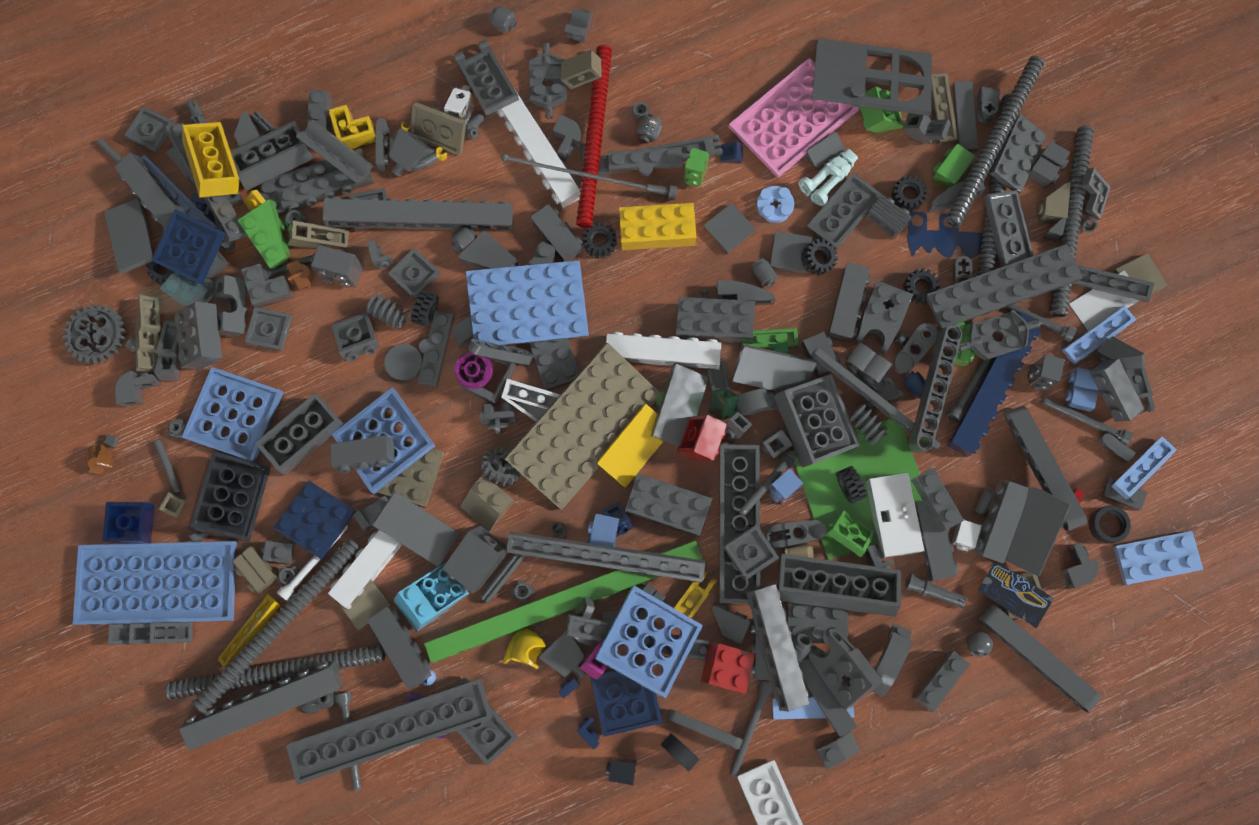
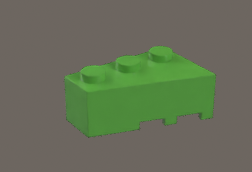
M268 199L240 218L238 222L268 266L275 269L289 261L291 255L282 231L276 203Z

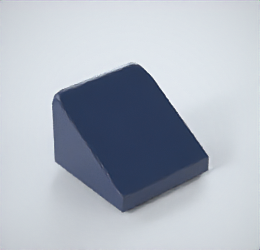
M738 141L721 144L723 153L720 155V162L742 163L743 146Z

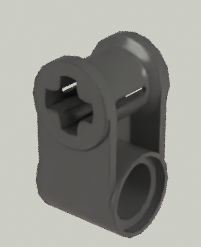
M980 87L977 97L976 115L980 123H990L993 115L997 113L1000 89Z

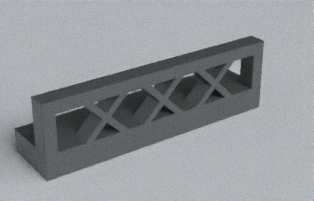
M311 120L306 130L298 132L296 135L298 139L356 183L364 181L374 167L315 120Z

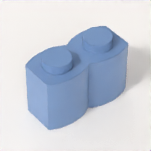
M1077 367L1073 372L1069 373L1068 383H1070V389L1066 391L1064 398L1067 401V407L1088 412L1095 408L1098 388L1090 374L1092 370Z

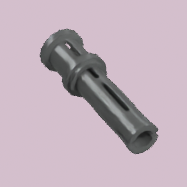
M912 573L909 574L905 583V590L907 591L913 590L920 593L923 597L929 595L960 608H964L966 603L963 601H967L966 596L935 586L930 580L919 579Z

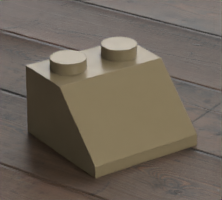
M482 475L469 490L461 508L487 530L491 531L515 501L492 481H488L486 476Z

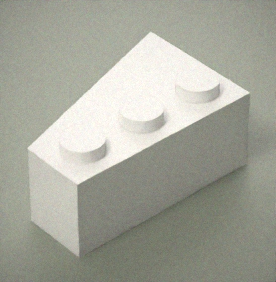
M507 379L502 398L534 421H537L560 394Z

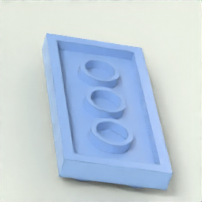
M1192 531L1113 547L1124 585L1204 570Z

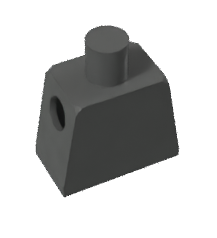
M565 632L539 657L564 677H567L572 672L581 680L587 674L580 669L582 666L581 662L586 656L574 638L566 636Z

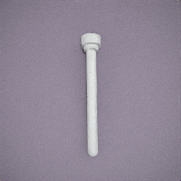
M348 525L344 528V530H343L342 533L339 535V537L336 539V541H337V540L342 536V534L347 530ZM314 555L288 585L281 586L277 593L289 602V599L294 597L295 588L321 559Z

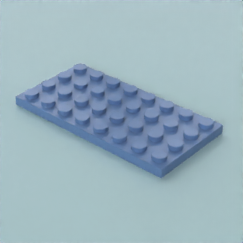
M237 542L78 545L73 625L234 621L236 580L234 568L236 566L233 564V560L237 557Z

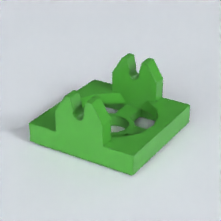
M842 510L826 536L829 538L833 537L855 553L854 556L859 558L867 550L875 532ZM839 526L845 530L847 536L840 532ZM849 528L853 529L857 535L852 534ZM852 539H858L862 544L858 545Z

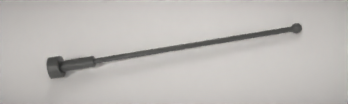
M507 154L501 156L504 162L509 160L646 189L647 192L666 195V199L671 201L675 200L677 194V186L668 185L667 188L650 184L646 186L508 157Z

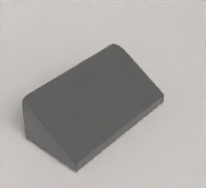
M834 132L806 152L805 157L817 170L829 162L830 159L838 156L840 152L845 151V147L838 134Z

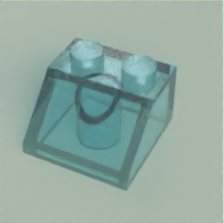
M174 272L160 289L182 306L187 307L193 302L208 303L215 294L216 283L206 277L202 285Z

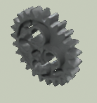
M91 304L90 309L83 306V312L76 310V317L70 315L72 322H65L69 325V328L63 329V331L67 332V335L62 336V338L68 341L63 345L68 347L67 352L72 354L73 358L89 365L92 362L99 365L100 360L106 363V357L113 359L112 353L119 354L120 352L117 348L124 347L120 342L127 339L122 336V334L127 333V330L122 328L126 325L121 321L122 317L117 315L118 312L115 310H111L108 306L104 307L101 304H98L97 307ZM88 315L93 316L101 323L106 321L105 326L101 327L93 322ZM107 339L106 344L102 345L103 341ZM88 342L93 346H96V348L100 350L101 354L95 352V350L89 346L84 347V344Z

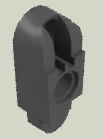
M930 323L921 324L911 335L893 361V368L898 374L909 373L936 342L938 330L934 325ZM928 331L930 337L926 338L923 333ZM910 348H915L918 354L911 353Z
M818 520L776 524L767 531L766 539L772 548L782 549L821 540L826 534V527ZM800 529L802 531V538H796L793 535V530ZM780 534L781 540L776 541L774 535Z

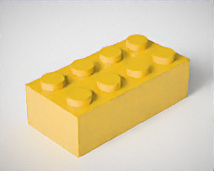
M221 122L182 125V142L199 197L238 194L239 177Z
M694 203L619 207L622 250L696 245Z

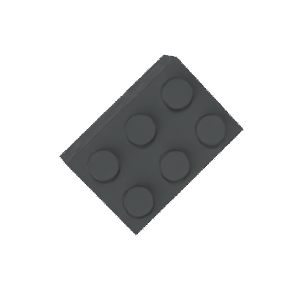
M193 302L177 312L174 321L177 326L176 339L179 345L178 358L181 368L204 369L222 359L216 304Z

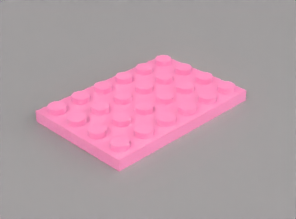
M810 58L729 124V128L777 178L803 158L810 148L828 137L859 109V107L849 104L811 99L815 63Z

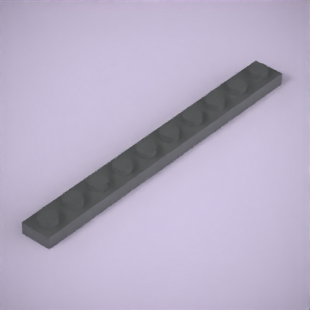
M512 531L508 534V553L703 582L705 560Z

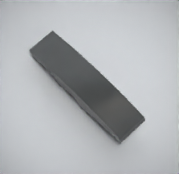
M193 622L110 624L108 645L192 642Z

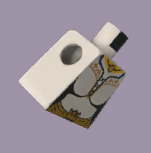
M464 85L462 89H453L444 107V111L446 114L467 121L466 125L473 111L471 87Z

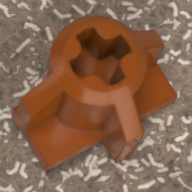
M298 259L287 265L291 276L287 278L292 284H297L299 289L306 286L308 289L312 287L314 274L306 265L301 264Z
M95 444L88 448V472L102 475L105 468L112 469L113 454L108 453L104 445Z

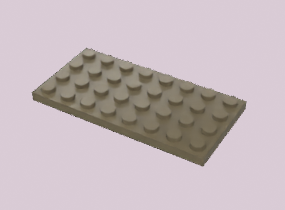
M605 343L503 459L562 510L600 467L596 464L597 460L643 404H647L651 408L661 393L609 343Z

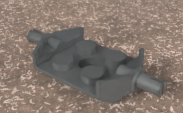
M542 43L543 53L528 61L530 101L537 107L545 109L546 119H549L550 112V119H552L554 107L562 105L567 100L566 84L561 81V62L564 59L550 53L549 43H546V49L545 43ZM548 80L553 82V84L550 87H545L543 85V83Z
M1011 310L1009 313L978 323L973 322L969 330V340L960 343L958 350L962 351L970 348L978 357L987 360L1025 348L1028 344L1030 329L1040 327V320L1036 319L1027 322L1014 310ZM999 333L1002 337L1001 341H995L992 334Z

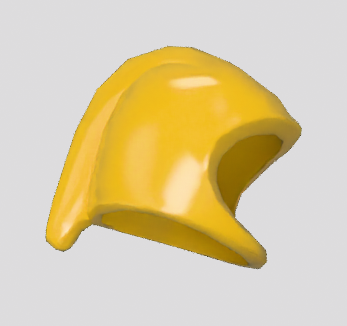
M531 629L519 630L512 637L508 645L503 663L507 664L510 660H514L538 669L537 658L546 649V645L540 636Z

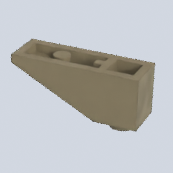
M292 221L288 227L287 245L300 248H318V245L332 249H347L349 230Z

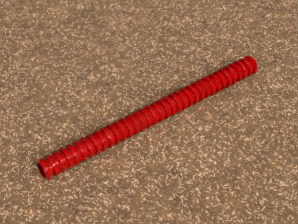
M599 45L596 49V55L601 58V78L594 80L592 83L586 147L582 172L597 175L599 172L600 148L602 146L603 123L612 57V48L607 45ZM581 176L576 225L580 228H590L593 225L597 179Z

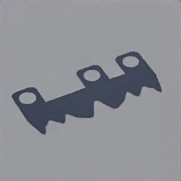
M910 212L912 218L908 223V243L912 256L915 255L916 250L921 246L928 253H931L933 248L936 247L942 255L948 258L952 257L957 246H960L964 255L970 259L980 253L981 245L983 244V233L959 232V227H945L943 220L948 216L947 214L940 215V231L927 230V215L923 212ZM915 215L923 218L921 226H914L912 224V218Z

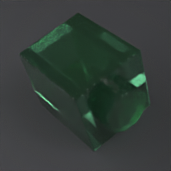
M727 388L712 391L708 412L719 420L733 417L736 413L739 395Z

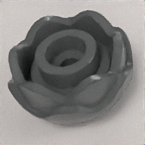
M299 209L288 211L284 216L286 228L288 229L295 218L298 222L307 223L306 214Z

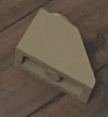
M1066 183L1038 205L1037 214H1039L1040 222L1057 224L1062 218L1067 219L1071 183Z

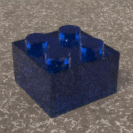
M106 502L102 541L112 544L151 543L155 505L146 502Z

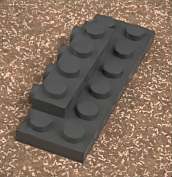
M362 148L354 150L366 160ZM325 160L259 184L258 189L266 201L268 199L275 201L279 216L292 209L314 206L317 202L330 199V197L349 194L352 190L374 182L371 173H369L364 181L356 183Z

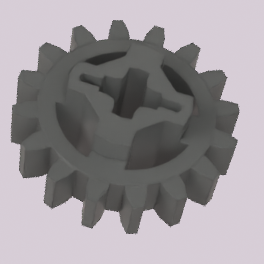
M499 447L497 451L495 448H492L491 452L487 451L485 456H483L480 468L484 470V476H489L488 481L493 479L496 485L498 482H501L502 486H505L506 482L510 486L513 482H518L521 474L503 459L509 453V449L503 451L502 447Z

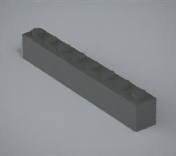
M129 153L114 167L119 173L118 177L125 183H128L130 186L129 190L141 199L140 203L142 206L152 212V218L156 222L161 223L164 232L175 209L187 214L141 157ZM219 251L206 277L213 279L229 264Z
M324 661L316 665L315 669L310 671L304 669L297 673V676L293 678L285 677L273 686L271 684L265 685L259 689V692L254 694L248 692L237 701L232 699L223 703L220 708H209L206 713L198 717L192 715L184 720V724L179 728V731L190 751L339 690L344 681L335 661L329 663Z

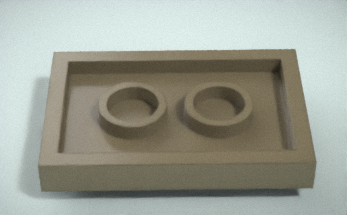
M416 102L412 108L410 133L424 143L435 147H442L443 150L460 156L463 152L467 121Z

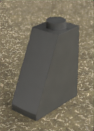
M485 230L458 256L463 265L478 270L518 266L517 259Z

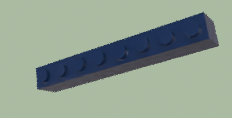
M1023 313L1019 314L1027 322L1034 320ZM1039 327L1030 329L1028 344L1025 348L993 358L961 422L947 445L948 447L966 457L978 452L981 446L979 443L981 437L984 438L990 429L988 427L990 420L993 421L996 418L998 405H1002L1005 401L1007 388L1010 389L1015 382V378H1013L1015 373H1018L1023 367L1022 359L1024 356H1028L1032 349V346H1030L1032 340L1035 341L1041 332L1038 330Z

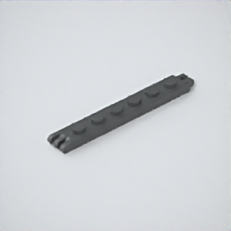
M719 135L637 149L681 147L682 161H687L692 148L708 152L709 157L723 153L720 148L721 142H716L720 140ZM608 155L600 156L598 176L628 172H609Z

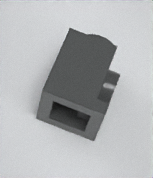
M777 427L776 430L761 439L763 445L760 447L766 455L770 454L775 458L791 447L792 443L784 431ZM776 439V445L772 446L771 441Z

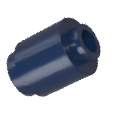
M911 371L904 377L906 381L903 384L914 397L917 396L921 399L926 379L919 371L916 373Z

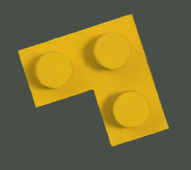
M347 105L329 110L336 137L348 147L354 149L376 142L375 128L369 116L353 120Z

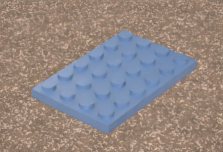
M580 260L465 272L473 339L492 342L498 345H511L589 336Z

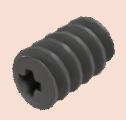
M378 293L371 297L366 308L369 315L373 314L374 318H379L381 322H385L388 326L392 325V328L395 330L405 325L409 318L410 310L403 313V306L397 310L398 304L395 302L391 306V299H387L384 302V295L378 298Z
M864 403L850 414L852 415L850 421H857L854 427H862L859 433H867L864 439H872L869 445L874 446L888 435L885 434L887 427L880 428L882 421L875 422L877 415L870 416L872 409L865 410L867 403Z

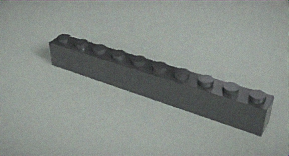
M330 197V199H324L323 221L327 227L460 230L466 227L468 229L472 228L475 231H513V205L504 201L498 203H490L488 201L472 203L467 200L461 202H453L451 200L435 202L430 199L424 201H416L414 199L397 201L393 198L378 200L376 198L360 200L355 197L349 199Z

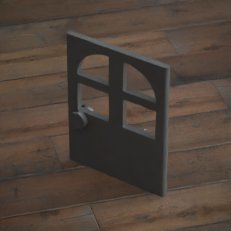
M822 38L817 39L811 99L849 104L854 107L863 106L930 116L932 54ZM867 54L891 57V72L866 68ZM899 59L914 64L920 70L922 76L899 73ZM865 81L890 84L889 99L865 96ZM898 86L923 89L922 93L912 100L898 101Z

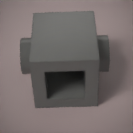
M738 411L726 423V434L723 440L729 445H733L752 424Z

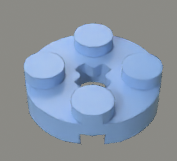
M770 186L763 189L757 200L759 215L763 216L770 223L785 221L794 208L793 196L786 187ZM777 201L780 205H778V208H774V205L770 203Z

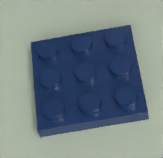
M175 209L151 261L203 285L226 233Z
M308 480L273 528L322 560L354 516L353 514L357 511Z
M617 671L603 673L597 680L591 677L603 737L663 723L656 693Z

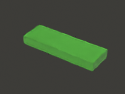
M797 328L754 330L753 344L745 345L767 349L768 344L788 343V348H798Z

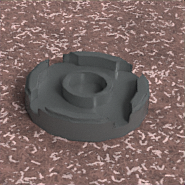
M399 344L388 351L385 356L384 365L386 371L393 379L406 382L413 380L419 375L423 360L422 355L415 347L409 344Z

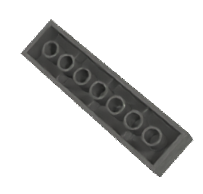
M720 445L719 604L749 605L746 592L760 588V571L745 581L723 548L724 545L757 524L760 529V499L746 515L739 513L740 508L760 487L759 445Z

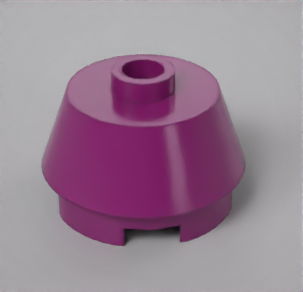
M468 351L456 361L455 377L465 388H481L491 379L493 372L492 363L488 357L479 356Z

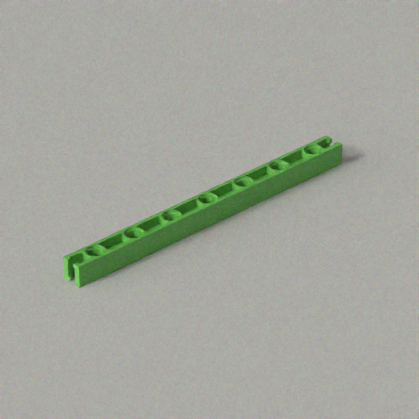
M696 541L662 553L703 560ZM617 570L424 644L430 662L435 663L577 609L578 604L582 603L584 597L591 598L595 602L661 576Z

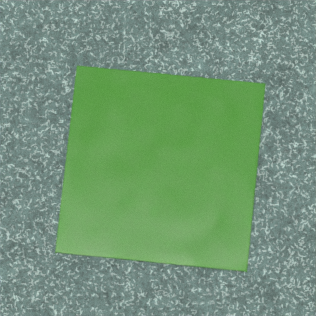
M892 419L882 421L880 428L887 427L885 434L888 435L874 446L869 445L872 439H864L867 433L860 434L861 428H858L854 431L860 446L803 468L799 459L795 463L800 480L803 482L802 486L813 518L825 525L826 534L842 510L875 532L868 493L866 498L850 504L845 498L844 493H842V489L837 481L836 472L849 466H853L857 473H859L866 492L865 482L869 479L909 473L914 502L922 501L911 481L920 475L904 429ZM881 512L882 522H888L886 512ZM839 526L840 532L847 536L845 530ZM849 528L852 534L857 535L853 529ZM825 534L821 538L828 560L853 552L833 537L829 538ZM874 534L869 546L877 545L876 534ZM852 539L856 544H862L860 540Z

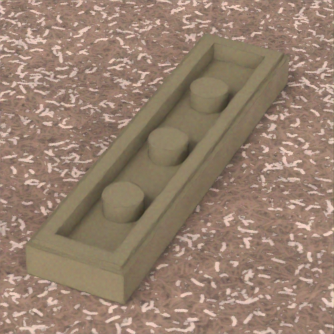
M947 73L932 74L931 100L934 119L948 120L950 122L945 140H938V144L957 142L958 136Z

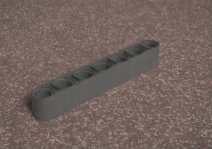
M949 325L938 333L909 441L910 449L914 453L925 452L934 445L962 337V331L957 325ZM943 350L947 352V356L944 355ZM938 367L942 369L943 374L939 372ZM934 385L937 387L938 393L934 390ZM929 403L932 404L933 411L929 408ZM924 421L928 423V429L924 426ZM919 439L923 441V447L920 446Z
M1023 405L1005 412V420L1042 490L1072 504L1062 527L1065 531H1070L1086 525V515L1028 409Z
M991 604L978 619L984 627L1083 711L1090 713L1102 698L1095 689L995 605Z

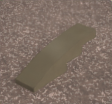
M138 296L135 334L136 371L154 373L157 364L156 350L159 342L158 333L161 328L159 298Z

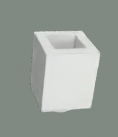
M966 520L956 525L952 544L957 546L956 549L965 552L974 549L981 525Z

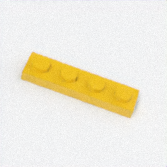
M267 594L219 656L218 661L224 668L226 665H230L231 660H235L234 657L236 655L239 656V652L244 650V646H248V642L253 641V637L257 636L259 631L262 632V628L276 614L280 604L274 597Z

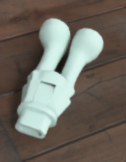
M847 149L844 153L840 152L838 156L825 163L824 167L812 179L807 177L801 178L798 182L800 189L806 196L812 193V202L823 206L828 201L827 194L837 183L841 182L844 177H847L858 157L850 149ZM827 176L831 177L820 189L815 190Z

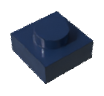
M568 678L560 685L561 690L559 694L565 698L580 684L576 679L571 681Z

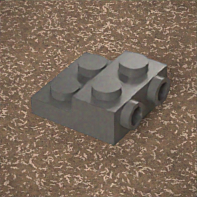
M367 312L332 324L338 351L344 361H355L358 356L374 354L380 348Z

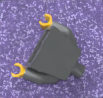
M402 122V129H398L390 137L389 157L396 162L391 171L400 177L405 169L411 172H418L431 166L438 160L444 161L447 158V153L439 154L443 151L442 147H438L436 154H434L433 149L411 134V125L407 128V122Z

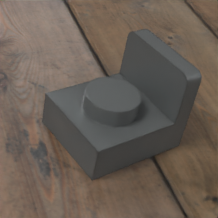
M375 240L367 242L375 268L385 269L389 265L394 264L390 255H383L381 245L378 246Z
M266 540V544L262 547L261 555L265 561L292 564L295 545Z
M875 544L869 546L865 551L870 566L891 569L889 565L894 563L893 559L882 563V553L879 548H876Z

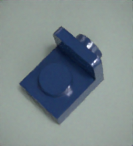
M193 193L190 200L196 205L197 209L205 211L204 216L214 222L215 217L205 199Z
M620 502L602 510L605 516L619 518L616 537L626 534L633 528Z
M585 717L577 725L580 728L577 732L594 750L600 744L598 741L600 737L593 729L590 731L586 729L595 719L593 717L590 719Z

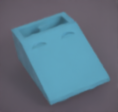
M446 562L398 592L393 600L416 632L468 595L462 584L448 577L447 572L443 570Z

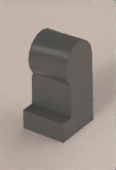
M386 496L378 499L362 511L359 510L353 514L363 530L368 531L374 527L372 525L373 521L388 501Z

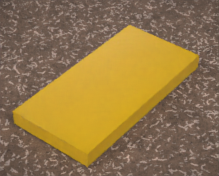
M643 404L596 462L597 465L624 488L627 487L663 443L662 440L651 436L657 413L647 404Z

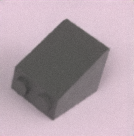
M481 525L468 531L443 567V570L447 572L448 577L460 582L466 591L474 593L484 585L508 555L507 545Z

